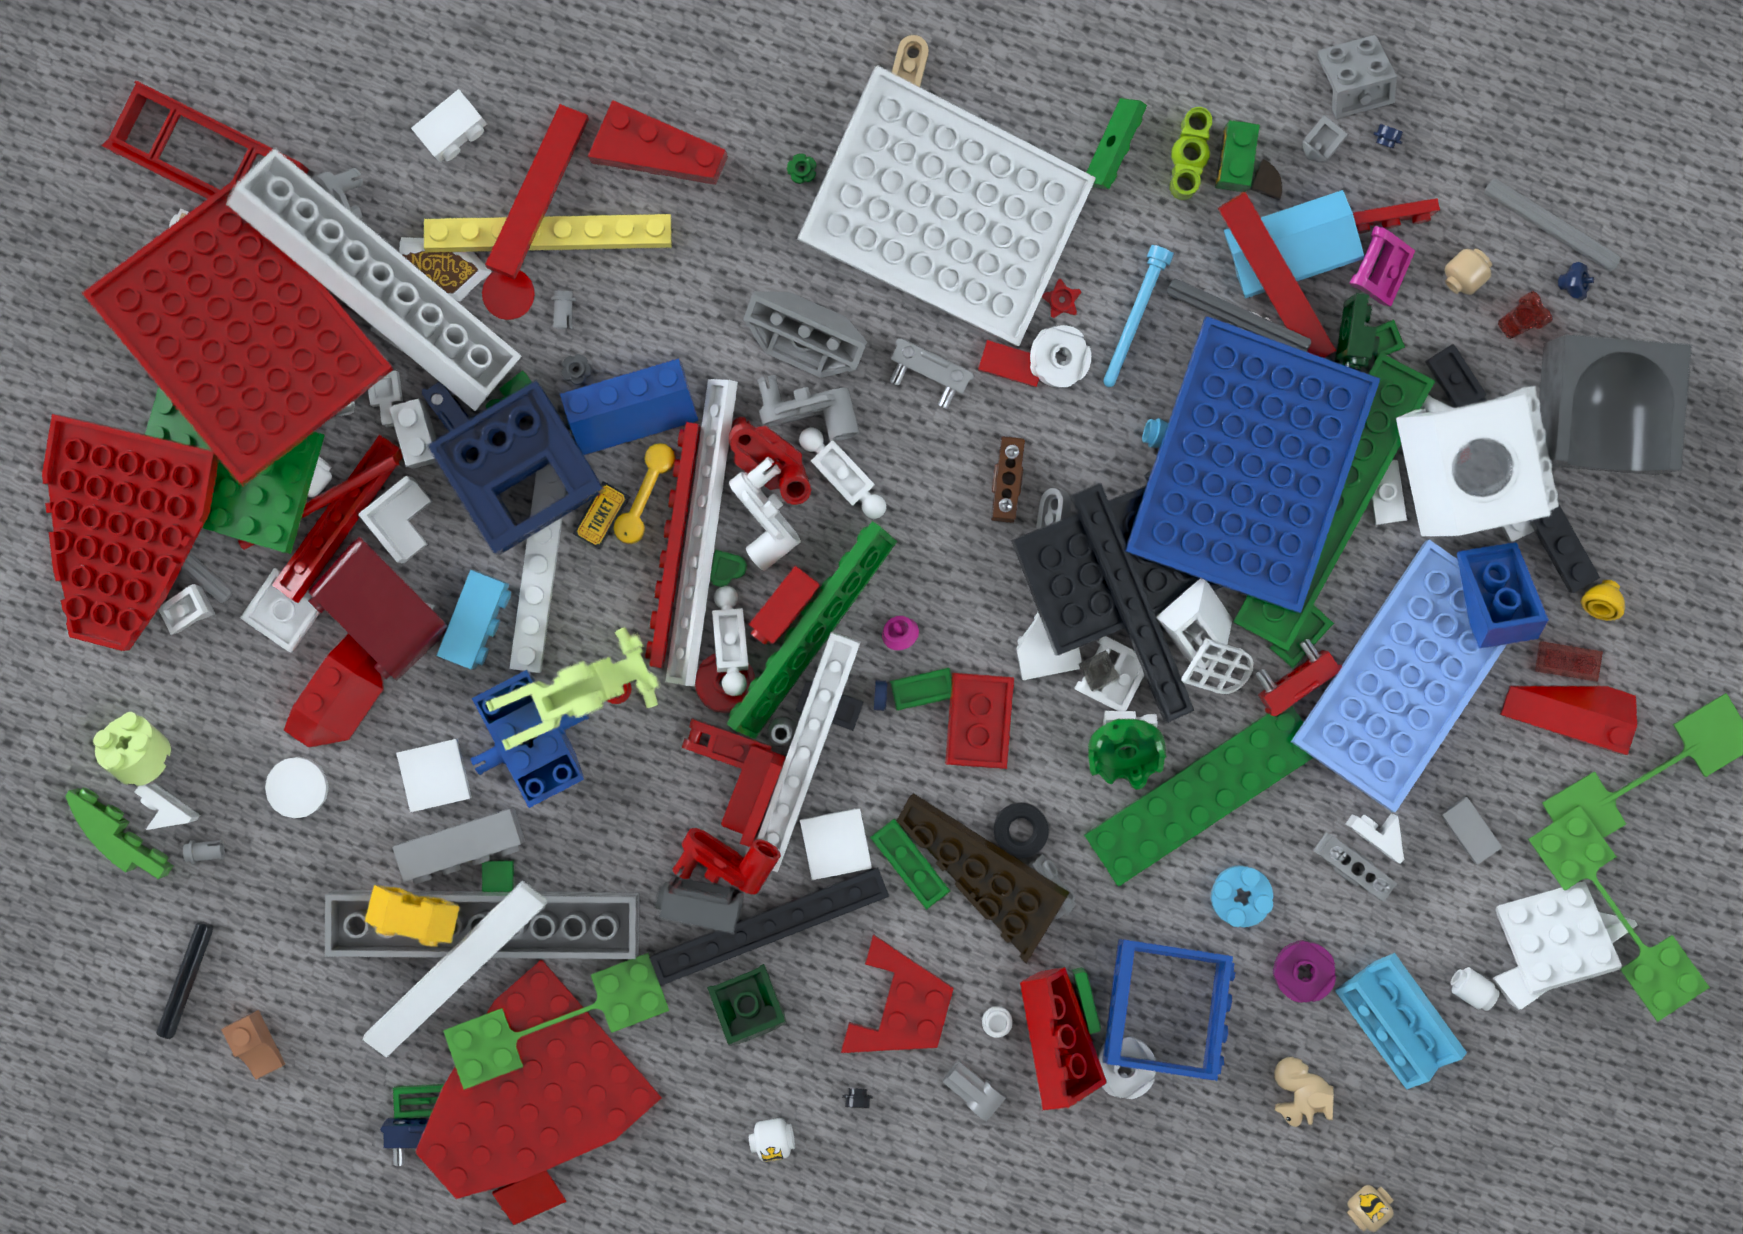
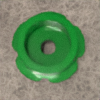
M803 153L793 156V160L787 164V173L791 175V180L797 184L810 182L816 176L815 169L817 164L810 156L806 157ZM804 166L805 170L800 171L799 167Z

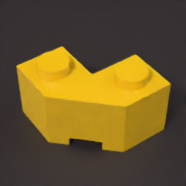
M374 885L365 922L376 927L375 931L377 933L393 936L395 933L419 939V943L427 946H437L438 942L451 943L460 906L443 898L416 896L399 887Z

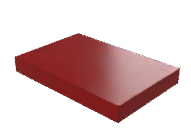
M952 672L946 765L1007 769L1014 677Z

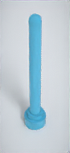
M1151 245L1147 254L1149 259L1147 263L1149 265L1148 271L1103 380L1104 385L1107 387L1114 386L1160 271L1164 270L1171 263L1174 253L1165 248Z

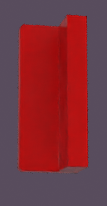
M752 744L721 822L722 827L743 834L740 844L751 847L786 759V756Z

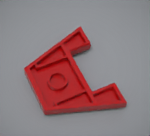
M873 934L865 965L894 972L879 1029L849 1022L841 1053L938 1048L954 988Z

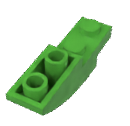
M78 788L67 792L65 796L77 823L94 846L113 864L125 873L139 866L157 879L166 877L174 865L167 861L169 857L165 853L154 848L149 850L142 845L143 840L132 832L124 833L129 821L123 818L124 812L110 804L105 806L97 801L99 796L87 788Z

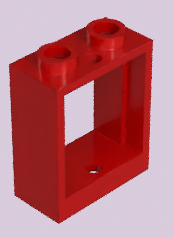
M795 566L749 623L754 628L751 634L764 645L769 641L775 644L821 585Z

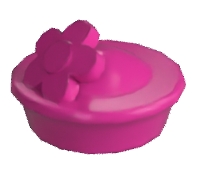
M905 616L893 617L884 626L883 642L892 650L907 649L917 640L919 628L913 619Z

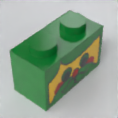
M1229 120L1225 125L1215 188L1237 192H1246L1250 188L1260 124Z

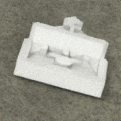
M1037 613L1034 617L1035 620L1025 634L1017 640L1019 645L1016 650L1022 680L1082 669L1079 647L1059 656L1054 654L1040 615Z

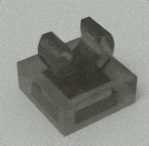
M1106 650L1078 664L1092 692L1121 679Z

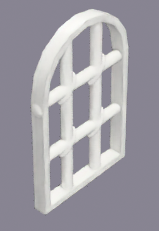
M1206 638L1181 680L1186 684L1215 693L1230 694L1240 689L1248 681L1253 671L1254 662L1252 657L1243 649ZM1210 644L1220 647L1216 656L1205 653ZM1225 649L1238 653L1233 661L1223 658L1222 654ZM1242 655L1246 656L1247 665L1240 664L1239 660ZM1202 657L1211 659L1212 663L1207 670L1197 667ZM1217 662L1228 665L1229 668L1225 675L1214 672L1213 669ZM1235 667L1246 670L1241 680L1231 678V673ZM1194 671L1202 674L1203 678L1200 682L1189 679ZM1209 676L1220 679L1221 682L1217 687L1205 684ZM1226 681L1235 684L1234 686L1223 688Z

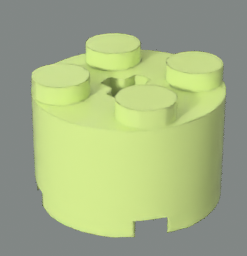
M127 712L122 717L111 722L104 730L96 733L93 739L95 756L98 763L126 785L135 784L136 786H142L155 780L166 767L164 761L167 754L170 756L171 753L168 739L145 718L133 712Z

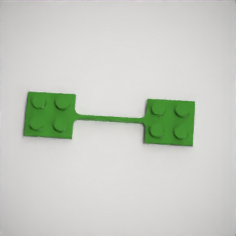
M1727 693L1673 724L1684 743L1681 753L1615 792H1609L1605 789L1596 772L1590 773L1542 802L1552 821L1555 822L1580 805L1604 838L1626 825L1616 807L1617 797L1686 756L1694 759L1704 777L1742 756L1743 720Z
M1580 805L1528 839L1564 891L1583 879L1591 880L1640 949V953L1637 958L1623 966L1620 971L1657 1022L1710 988L1673 935L1653 947L1645 946L1597 879V871L1600 867L1616 858V855Z
M649 953L591 974L597 992V1000L594 1004L521 1032L512 1031L508 1025L503 1008L443 1030L463 1089L523 1067L516 1047L520 1037L592 1009L603 1011L611 1033L669 1011L650 961Z

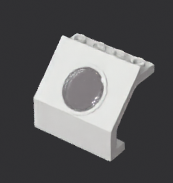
M1535 386L1523 387L1501 398L1433 413H1426L1425 409H1416L1396 418L1421 536H1460L1551 516L1550 511L1559 507L1558 494L1554 485L1551 470L1552 464L1548 455L1545 440L1546 434L1542 425L1539 410L1540 404Z

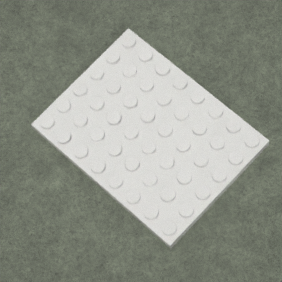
M876 66L797 240L1014 346H1019L1096 178Z

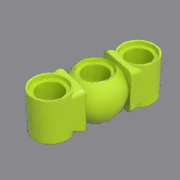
M1194 107L1187 112L1181 123L1179 138L1171 150V158L1175 166L1172 169L1173 177L1169 184V190L1179 200H1187L1196 193L1201 184L1200 176L1203 168L1210 159V149L1207 141L1209 139V129L1212 125V116L1203 107ZM1189 119H1200L1203 122L1204 129H1193L1189 124ZM1193 148L1198 154V159L1188 160L1183 154V149ZM1179 178L1189 179L1192 189L1189 191L1182 190L1178 186L1177 180Z

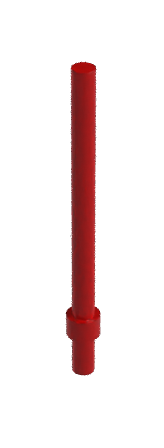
M391 455L307 501L302 518L399 466L397 457ZM238 539V543L243 550L255 545Z

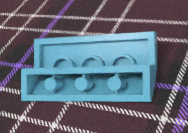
M1343 190L1261 217L1262 222L1296 281L1364 259L1354 216ZM1229 228L1224 230L1225 239L1232 254L1236 275L1245 299L1264 293L1265 290Z
M1395 953L1374 961L1335 990L1406 1089L1429 1082L1439 1067L1462 1060L1467 1053Z

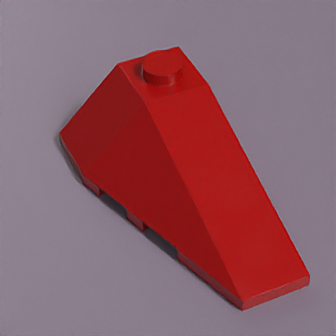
M1509 686L1500 713L1502 716L1627 756L1637 729L1636 695L1609 686Z

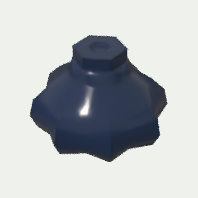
M1581 262L1573 263L1567 273L1560 275L1558 278L1560 290H1567L1570 296L1578 300L1586 299L1587 292L1590 289L1589 283H1594V277H1590L1588 274L1587 265Z

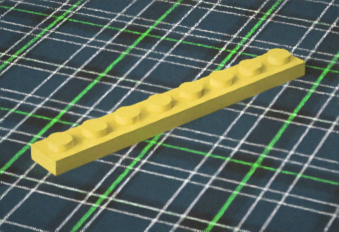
M671 214L544 217L529 250L672 248ZM507 217L424 219L425 252L491 251Z

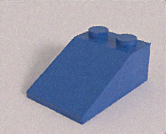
M1517 542L1458 551L1457 559L1468 619L1479 649L1538 639L1548 622V617Z

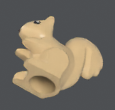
M1286 1057L1279 1061L1276 1066L1275 1081L1282 1089L1294 1092V1102L1278 1103L1275 1105V1111L1281 1113L1286 1122L1293 1127L1301 1124L1303 1115L1306 1116L1308 1124L1312 1125L1314 1113L1317 1112L1324 1113L1326 1119L1333 1120V1086H1330L1322 1077L1308 1073L1309 1067L1301 1059Z

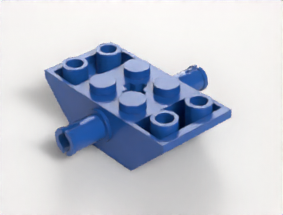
M525 670L472 698L495 743L494 747L475 757H471V762L474 766L484 760L486 761V763L475 768L479 775L501 763L507 765L528 808L584 780L577 755L566 735V730L584 720H588L589 715L585 714L576 718L574 715L568 717L566 713L562 715L559 727L536 736L537 738L533 740L534 746L524 741L522 744L506 750L502 740L542 724V718L532 695H528L489 712L486 702L536 682L530 672Z

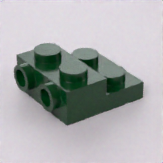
M1356 293L1344 301L1334 361L1343 363L1344 366L1355 370H1361V367L1368 366V361L1372 359V355L1377 354L1380 338L1376 336L1377 328L1365 326V322L1368 323L1371 317L1372 304H1368L1369 295Z

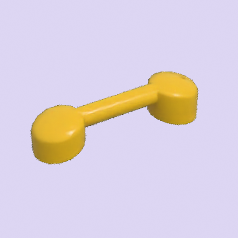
M656 443L647 449L644 458L648 470L628 513L618 516L614 522V534L625 544H635L644 536L645 526L640 518L659 474L667 473L674 467L675 453L667 444Z

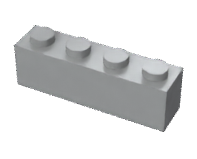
M515 807L397 844L392 848L403 882L413 879L414 884H418L432 879L431 873L442 870L443 875L461 870L460 864L471 861L473 866L490 860V854L499 851L502 856L520 851L518 845L526 841Z

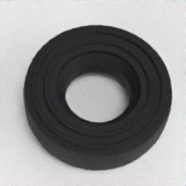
M1019 802L1010 804L1001 810L995 819L993 831L995 840L1002 850L1016 858H1027L1037 854L1045 846L1049 835V826L1046 817L1037 807ZM1019 818L1027 819L1033 826V834L1025 842H1017L1009 834L1011 823Z

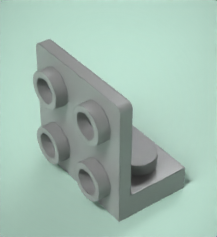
M1372 35L1318 50V59L1333 88L1332 111L1335 119L1395 103L1397 75L1377 36Z

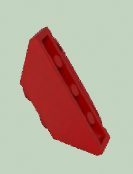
M349 633L326 656L292 706L283 731L308 748L350 740L384 690L383 677L373 667L377 661Z

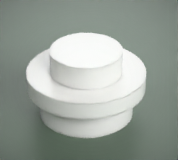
M991 1007L982 1017L983 1029L992 1037H1003L1012 1028L1011 1014L1003 1007Z

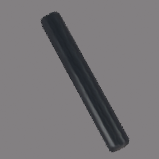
M198 922L195 925L156 1031L159 1037L171 1039L176 1033L214 929L213 925L209 923Z

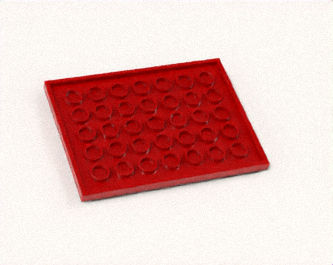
M232 180L82 292V294L236 480L244 486L392 372L393 368L321 282L227 205L234 187L238 184L235 180Z

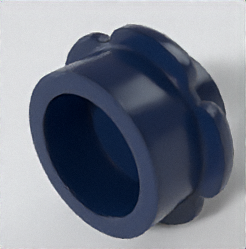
M1380 124L1377 132L1373 133L1375 136H1378L1376 143L1394 149L1396 143H1403L1400 141L1403 132L1392 127Z

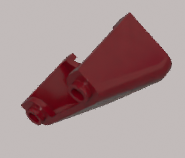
M360 537L343 552L308 592L312 596L308 602L320 614L326 610L377 661L373 667L386 680L392 676L397 681L445 635L448 628L447 624Z

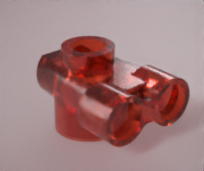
M1531 291L1519 299V305L1498 321V325L1508 339H1512L1534 327L1541 329L1552 322L1553 318L1550 311L1542 305L1540 296L1535 291Z

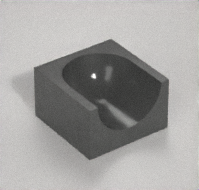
M1567 334L1544 343L1539 410L1552 467L1647 475L1681 471L1692 345Z

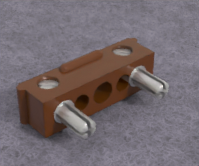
M1001 436L998 463L995 464L992 484L994 501L991 521L1014 523V520H1016L1018 496L1021 494L1023 478L1022 462L1025 445L1023 438ZM1006 460H1013L1015 463L1014 468L1006 467ZM1003 474H1012L1014 483L1012 485H1005L1002 481ZM1003 490L1010 491L1011 497L1009 499L1002 497Z

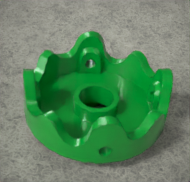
M1115 719L1112 722L1106 723L1092 734L1088 744L1089 767L1092 776L1100 774L1108 784H1113L1115 780L1123 778L1129 781L1131 787L1135 790L1142 789L1151 774L1155 772L1161 773L1164 768V759L1167 758L1165 740L1160 730L1154 725L1138 719ZM1125 746H1131V747L1126 748L1125 750L1120 749V748L1125 747Z

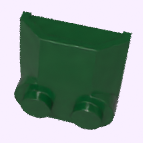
M765 964L718 985L707 987L729 1046L747 1042L776 1030L787 1023L784 1010L780 1005Z

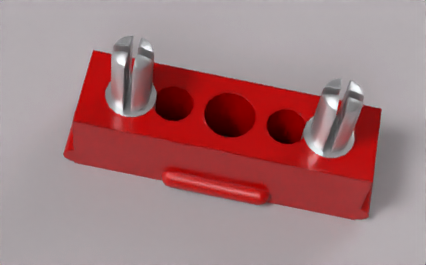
M1305 639L1300 643V646L1309 659L1275 683L1265 669L1256 673L1257 678L1265 688L1264 691L1258 694L1266 707L1265 712L1272 716L1279 715L1338 674L1342 665L1336 663L1330 652L1325 650L1317 652L1311 641Z

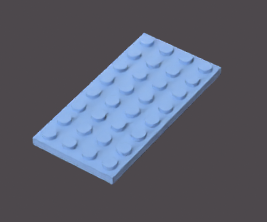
M1431 540L1424 542L1343 663L1338 674L1334 676L1291 741L1294 745L1391 812L1397 811L1507 645L1479 649L1468 619L1457 558Z

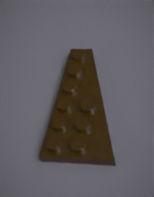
M913 793L908 798L896 821L921 848H926L937 860L935 864L942 872L946 870L956 881L954 885L986 920H991L1002 932L1000 936L1007 943L1011 942L1021 953L1019 957L1027 964L1070 892Z

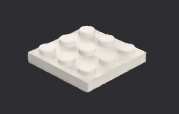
M1585 881L1576 883L1566 891L1563 888H1558L1496 906L1497 916L1530 995L1614 972L1622 967Z

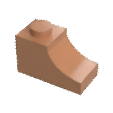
M259 1010L221 1029L234 1057H239L247 1065L255 1080L285 1065Z

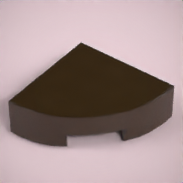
M1262 159L1250 190L1279 200L1282 195L1280 174L1271 163Z

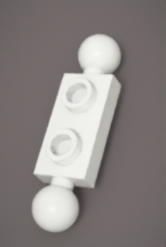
M813 427L804 429L799 436V443L804 450L817 454L811 460L813 465L852 506L860 500L863 513L867 517L877 519L883 516L886 511L885 500L879 495H871L868 492L875 484L834 441L825 446L820 430Z
M723 586L719 587L714 593V602L721 610L712 611L717 672H727L722 680V688L728 695L738 696L745 691L747 686L744 675L739 673V671L748 670L743 608L733 609L737 604L738 594L733 587Z

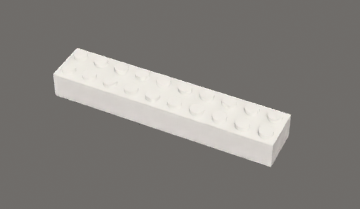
M275 148L234 187L227 203L230 208L474 411L477 410L521 358V355Z

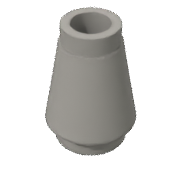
M777 717L768 726V738L778 747H787L792 743L797 726L788 717ZM784 728L787 731L786 738L779 739V736L776 735V730Z

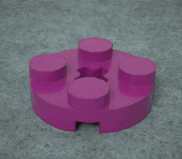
M1299 940L1288 944L1279 952L1275 959L1273 976L1280 991L1289 999L1300 1003L1316 1002L1326 997L1335 985V962L1331 954L1321 945L1315 942ZM1310 964L1312 966L1309 970L1312 974L1309 979L1307 977L1299 979L1298 968L1301 965L1306 966Z

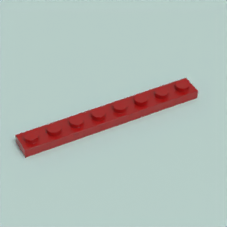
M686 422L685 429H680L678 436V447H682L681 460L675 459L673 477L678 478L676 490L671 489L668 507L673 508L672 519L666 520L664 528V538L669 539L667 551L662 550L660 555L659 568L664 569L662 581L657 580L654 598L659 599L658 611H652L650 629H655L653 641H648L645 659L650 660V667L664 668L701 428L696 423Z

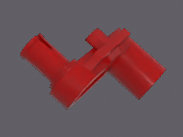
M745 417L734 419L732 430L729 433V442L734 452L735 464L749 474L767 457H770L774 462L766 472L775 464H777L781 472L764 486L769 490L780 489L782 498L791 505L802 504L808 500L811 495V486L805 467L802 464V453L768 426L755 427L750 424L749 420L746 422Z
M691 828L681 843L684 851L678 862L674 865L673 872L677 875L682 869L683 871L679 877L689 879L696 865L700 862L708 868L704 875L712 883H718L719 879L723 878L739 890L755 895L759 893L781 855L773 844L757 839L754 840L745 857H743L706 831Z

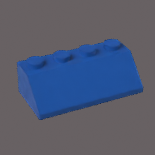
M679 359L560 394L569 426L583 455L686 425V422L694 423L699 421L682 362Z

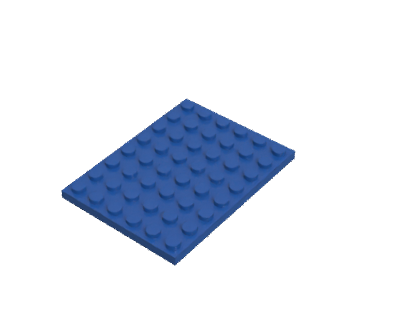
M1205 317L1127 542L1126 552L1282 608L1301 613L1380 378L1214 318Z

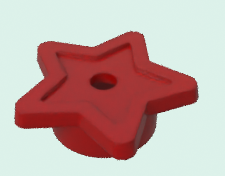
M1058 279L1054 290L1042 295V298L1051 305V317L1055 318L1063 312L1074 316L1077 315L1074 302L1081 294V290L1070 289L1062 279ZM1060 297L1065 298L1063 303L1059 301Z

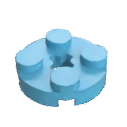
M1236 865L1225 869L1216 878L1211 891L1213 909L1222 920L1233 927L1256 925L1271 912L1273 908V890L1269 880L1261 872L1252 867ZM1239 888L1244 892H1250L1246 904L1234 901V897L1238 895L1236 890Z

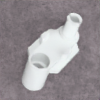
M767 457L749 474L747 472H740L729 481V485L736 496L766 530L746 547V551L752 561L763 571L770 568L801 542L796 531L778 510L783 506L782 501L774 493L767 498L761 491L763 485L781 472L777 464L766 472L774 462L770 457Z

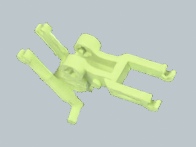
M626 627L615 632L620 641L623 655L626 654L627 659L612 664L610 657H607L587 666L585 661L557 672L559 677L553 679L554 684L550 686L537 681L486 702L489 712L528 695H532L542 718V724L502 740L505 749H511L522 744L524 741L559 727L561 717L566 713L568 717L575 715L578 718L604 707L602 702L625 693L622 685L637 680L636 686L639 688L640 693H643L646 708L658 705L654 688L659 687L656 675L649 674L641 656L643 644L638 634L631 637Z

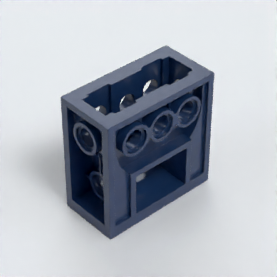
M537 380L427 445L492 552L497 555L503 554L605 492L604 487ZM526 416H532L534 419L533 426L529 430H521V420ZM505 432L507 436L506 442L500 447H495L493 443L495 435ZM473 448H478V460L468 463L467 453ZM551 464L569 494L518 525L499 494Z

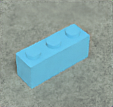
M470 570L437 653L438 657L468 669H476L478 664L481 666L484 664L489 651L485 647L489 636L494 637L500 624V620L496 619L500 607L505 609L511 596V591L507 590L509 583L479 571Z

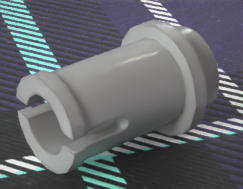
M554 291V296L551 297V300L554 301L553 328L572 329V302H575L576 298H573L572 291Z
M190 840L189 844H184L183 846L185 862H191L192 865L197 864V861L222 860L225 858L223 840L196 843L195 840Z

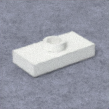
M1398 460L1391 462L1371 499L1375 525L1407 520Z

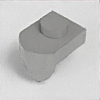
M1324 115L1303 140L1302 148L1308 160L1326 162L1349 134Z

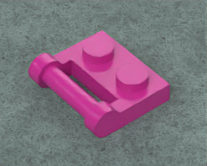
M1374 226L1370 235L1372 240L1357 275L1354 274L1349 284L1368 294L1381 305L1391 307L1415 250L1389 230ZM1383 244H1385V247H1384V249H1383V251H1382V253H1381V256H1380L1379 261H1378V263H1377V265H1376V267H1375V270H1374V272H1373V274H1372V277H1371L1370 280H1369L1368 278H1369V276H1370V274H1371V272H1372V269H1373V267H1374V265H1375V262H1376V260H1377V258H1378V256H1379V253H1380V251H1381V249H1382V246H1383Z

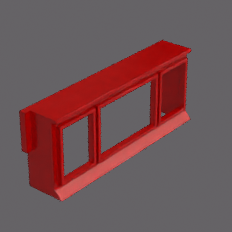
M136 80L134 82L135 86L108 140L101 145L112 153L120 155L206 199L210 198L220 189L159 159L180 116L248 149L233 178L237 183L249 173L258 154L266 157L273 150V148ZM147 99L170 110L149 154L126 143ZM281 153L307 175L309 169L305 165Z

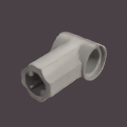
M960 1060L953 1065L943 1079V1083L967 1102V1106L986 1122L1007 1098L1001 1090L996 1091L991 1086L992 1083L990 1081L981 1079Z

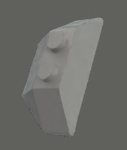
M754 291L743 321L750 327L753 336L764 353L820 378L856 370L867 345L865 338L847 317L791 292Z

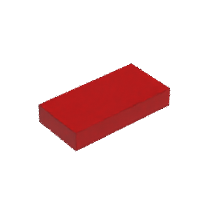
M989 340L986 341L978 371L1035 388L1039 381V378L1031 372L1029 352Z

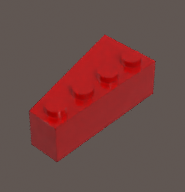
M612 100L587 157L592 164L606 165L625 170H635L716 185L728 155L726 150Z
M1065 967L1037 972L1020 982L1043 1110L1070 1108L1107 1083Z

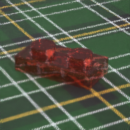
M1540 641L1535 672L1598 682L1603 651Z

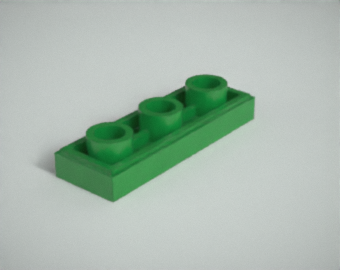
M1119 99L1086 172L1096 178L1092 187L1110 189L1111 184L1116 180L1117 171L1124 156L1130 149V143L1136 129L1142 123V116L1147 105L1141 100Z

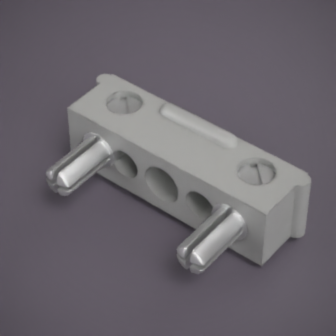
M903 338L896 340L898 345L891 360L898 362L890 382L894 383L902 365L904 366L895 385L900 384L907 368L946 386L938 402L940 407L950 388L952 390L943 406L946 409L955 391L963 394L969 380L975 377L973 372Z
M1327 832L1313 850L1335 867V871L1355 886H1362L1383 902L1397 885L1394 880L1374 867L1373 862L1354 848L1347 847ZM1342 856H1344V857L1347 856L1346 861L1343 862V863H1341V861L1344 860V858H1342ZM1359 862L1361 865L1360 870L1357 873H1352V865ZM1371 873V878L1366 881V875Z

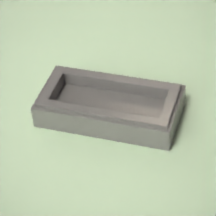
M1463 797L1440 813L1474 864H1480L1503 848L1468 797Z

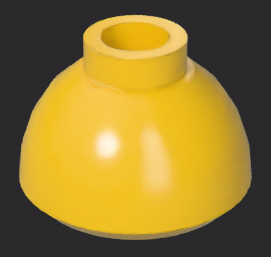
M1603 580L1601 584L1589 588L1581 599V605L1584 610L1597 619L1606 621L1617 620L1624 615L1625 600L1619 591L1620 585L1612 580Z

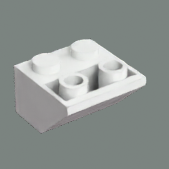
M1199 579L1157 616L1158 621L1182 655L1190 662H1192L1206 638L1228 644L1233 619L1206 580ZM1210 644L1205 653L1216 656L1220 647ZM1202 657L1197 667L1206 669L1212 663L1211 659Z

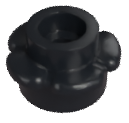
M849 1088V1093L844 1094L842 1098H845V1107L869 1108L870 1099H873V1096L867 1095V1089Z

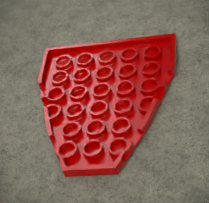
M52 414L42 480L43 484H48L50 503H45L46 513H51L53 523V532H49L55 581H61L65 599L60 601L63 612L67 617L66 626L70 638L120 651H129L167 598L210 513L219 458L212 450L64 415Z
M541 959L497 997L486 1014L503 1008L510 1029L514 1032H521L584 1007ZM587 1011L520 1037L516 1047L523 1067L463 1089L455 1066L442 1087L415 1153L455 1199L523 1181L616 1140L662 1097Z

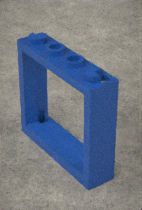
M1118 939L1102 1062L1115 1066L1217 1081L1218 1074H1221L1222 1065L1224 1066V1056L1221 1055L1222 1043H1226L1228 1037V1025L1224 1023L1226 1012H1230L1232 1005V994L1228 992L1230 981L1234 980L1236 973L1234 972L1235 963H1232L1233 956ZM1135 951L1216 963L1203 1068L1121 1056Z

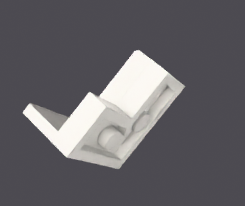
M405 476L358 515L397 563H405L428 545L409 520L433 501L413 477Z

